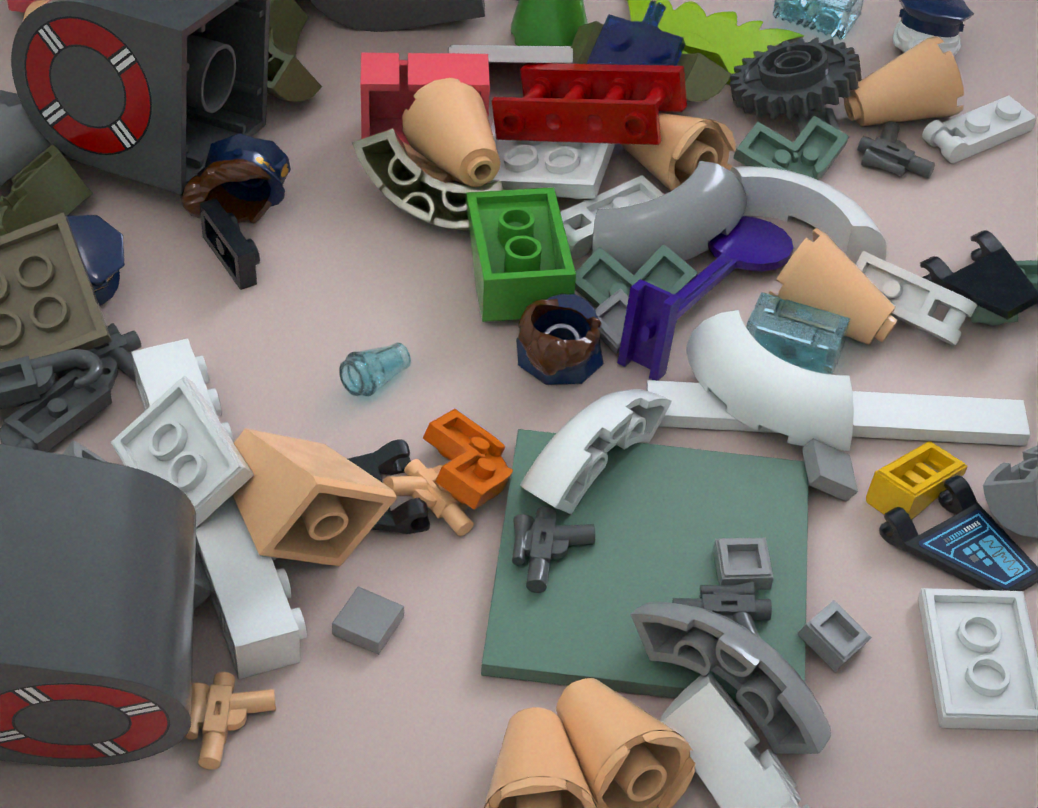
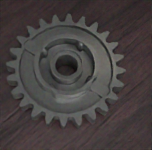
M819 37L812 39L810 42H804L803 38H799L796 43L792 44L788 41H783L779 47L768 45V51L766 52L754 51V58H743V65L734 67L735 73L730 76L732 98L733 101H736L737 108L744 107L746 114L756 111V116L761 117L770 113L771 119L777 118L780 114H786L787 118L791 119L798 112L808 116L812 109L825 111V104L838 105L839 97H850V90L859 88L858 81L862 80L859 54H855L853 47L846 48L845 42L834 45L833 39L826 40L823 43H819Z

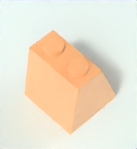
M247 428L243 430L234 442V445L252 470L254 476L233 494V497L259 555L341 566L397 499L394 490L326 444Z

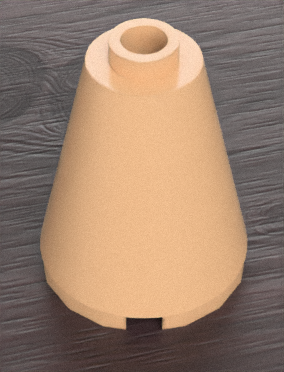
M933 36L923 40L859 81V88L850 90L851 96L844 98V107L848 118L851 121L856 120L860 126L885 124L889 121L897 123L950 117L963 111L964 105L957 106V98L964 96V87L952 52L947 51L943 53L937 44L944 41L940 37Z
M455 78L434 80L420 88L413 96L416 100L411 105L409 111L405 108L402 116L403 132L411 147L468 186L479 187L492 181L500 169V158L485 105L478 91L471 85L461 83L459 79Z
M659 113L661 143L659 145L621 144L625 150L670 191L680 186L693 174L699 161L717 163L730 170L732 165L727 163L730 150L735 152L736 148L732 131L719 121Z
M818 228L813 230V241L806 237L776 280L783 284L778 291V296L770 291L766 298V303L777 310L870 345L875 338L883 343L898 322L896 318L891 316L896 307L835 242Z
M581 679L571 683L564 689L557 702L556 712L564 726L597 808H672L688 789L695 773V762L690 757V750L692 748L685 738L597 679Z
M532 707L523 709L510 718L484 808H597L564 726L557 714L545 708Z

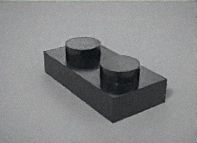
M216 198L199 203L204 240L240 290L256 285V265L260 264V255L252 239L246 240L240 232V227L232 212L227 213Z

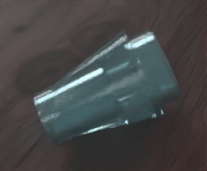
M399 342L389 346L351 352L347 355L346 360L340 364V379L350 394L354 396H371L399 372L410 366V354L407 348Z

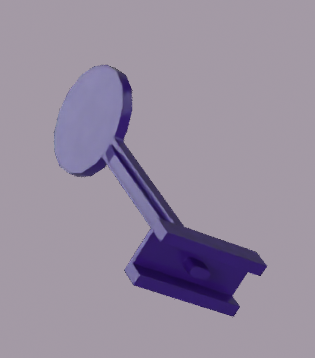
M742 216L738 224L728 235L720 233L708 241V249L717 259L675 295L646 281L638 280L630 287L617 363L625 367L631 361H634L650 369L649 379L660 380L667 371L677 319L734 269L768 271L778 269L787 264L794 249L792 238L784 229L769 221L756 217Z

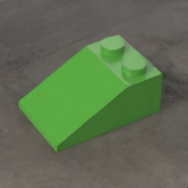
M554 187L466 193L475 284L482 322L521 319L526 307L534 301L547 300L559 294H575L576 272Z

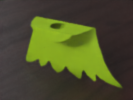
M627 0L631 16L632 39L644 46L642 52L656 54L663 57L665 51L683 54L700 53L731 74L735 73V66L743 65V58H754V51L766 52L768 51V45L776 46L783 41L804 37L800 33L786 29L769 28L759 30L763 24L761 20L750 21L737 26V14L733 11L718 12L706 17L705 11L693 1L685 2L673 10L669 0H656L655 3L651 0ZM729 78L728 82L726 83V84H728V85H730V82H731L730 78Z

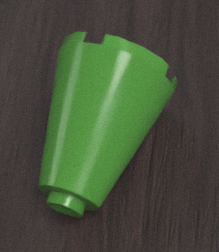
M519 0L511 22V35L513 34L515 37V44L517 46H571L579 26L588 24L584 1Z

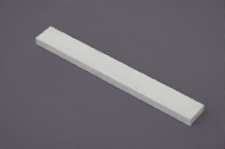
M647 380L646 391L659 394L672 401L658 427L777 433L763 426L759 431H756L741 423L726 412L727 405L713 391L707 393L700 383ZM853 391L854 420L852 437L1027 446L1030 438L1024 400Z

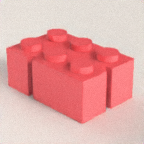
M361 53V139L394 129L401 141L409 144L403 132L402 116L405 108L409 111L411 105L416 100L413 96L420 88L439 79L455 78L459 79L461 83L470 84L482 97L487 116H489L490 80L488 54L408 53V60H399V53Z

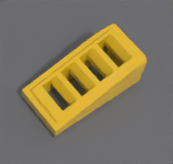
M928 441L875 471L866 495V502L884 515L893 508L901 507L909 514L912 520L937 499L941 492L946 490L944 487L946 480L957 475L963 476L968 466L936 444Z

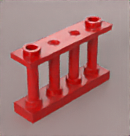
M525 63L520 69L523 98L494 97L491 100L496 140L659 145L661 143L659 111L683 112L687 106L684 66Z

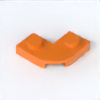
M456 409L429 423L423 439L437 448L443 457L451 460L441 467L435 482L449 491L455 500L475 510L505 489L513 469L508 468L506 462L501 457L505 449L502 442Z

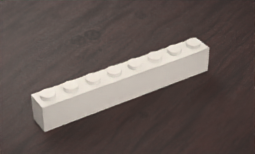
M188 339L131 351L136 386L145 410L179 379L186 376L196 385L217 419L222 416L216 389L207 390L205 385L209 383L205 360L202 355L194 356ZM221 423V425L223 426V428L225 429V431L234 443V438L229 423ZM232 495L196 527L195 553L204 567L212 593L209 596L238 679L301 662L300 640L307 638V630L300 608L291 609L287 599L292 598V593L285 569L275 568L272 560H276V557L259 555Z

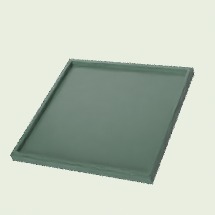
M518 429L512 465L513 472L510 478L482 658V676L566 686L581 679L594 678L617 692L677 698L701 674L673 663L650 661L631 613L648 602L672 603L673 598L701 599L700 585H719L713 553L715 539L766 537L773 582L771 589H755V599H770L772 615L771 620H755L754 623L759 637L773 647L805 682L806 642L797 634L806 624L809 481L804 461L648 443H635L625 450L616 445L607 452L608 461L606 467L585 492L574 512L569 514L553 507L520 486L534 461L556 433ZM542 506H549L555 509L557 513L555 526L594 524L595 544L568 546L566 556L561 559H551L547 589L541 593L529 591L526 587L530 557L525 556L523 565L512 563L515 542L514 517L519 514H526L535 520L537 509ZM710 671L738 706H742L736 700V692L738 690L726 680Z

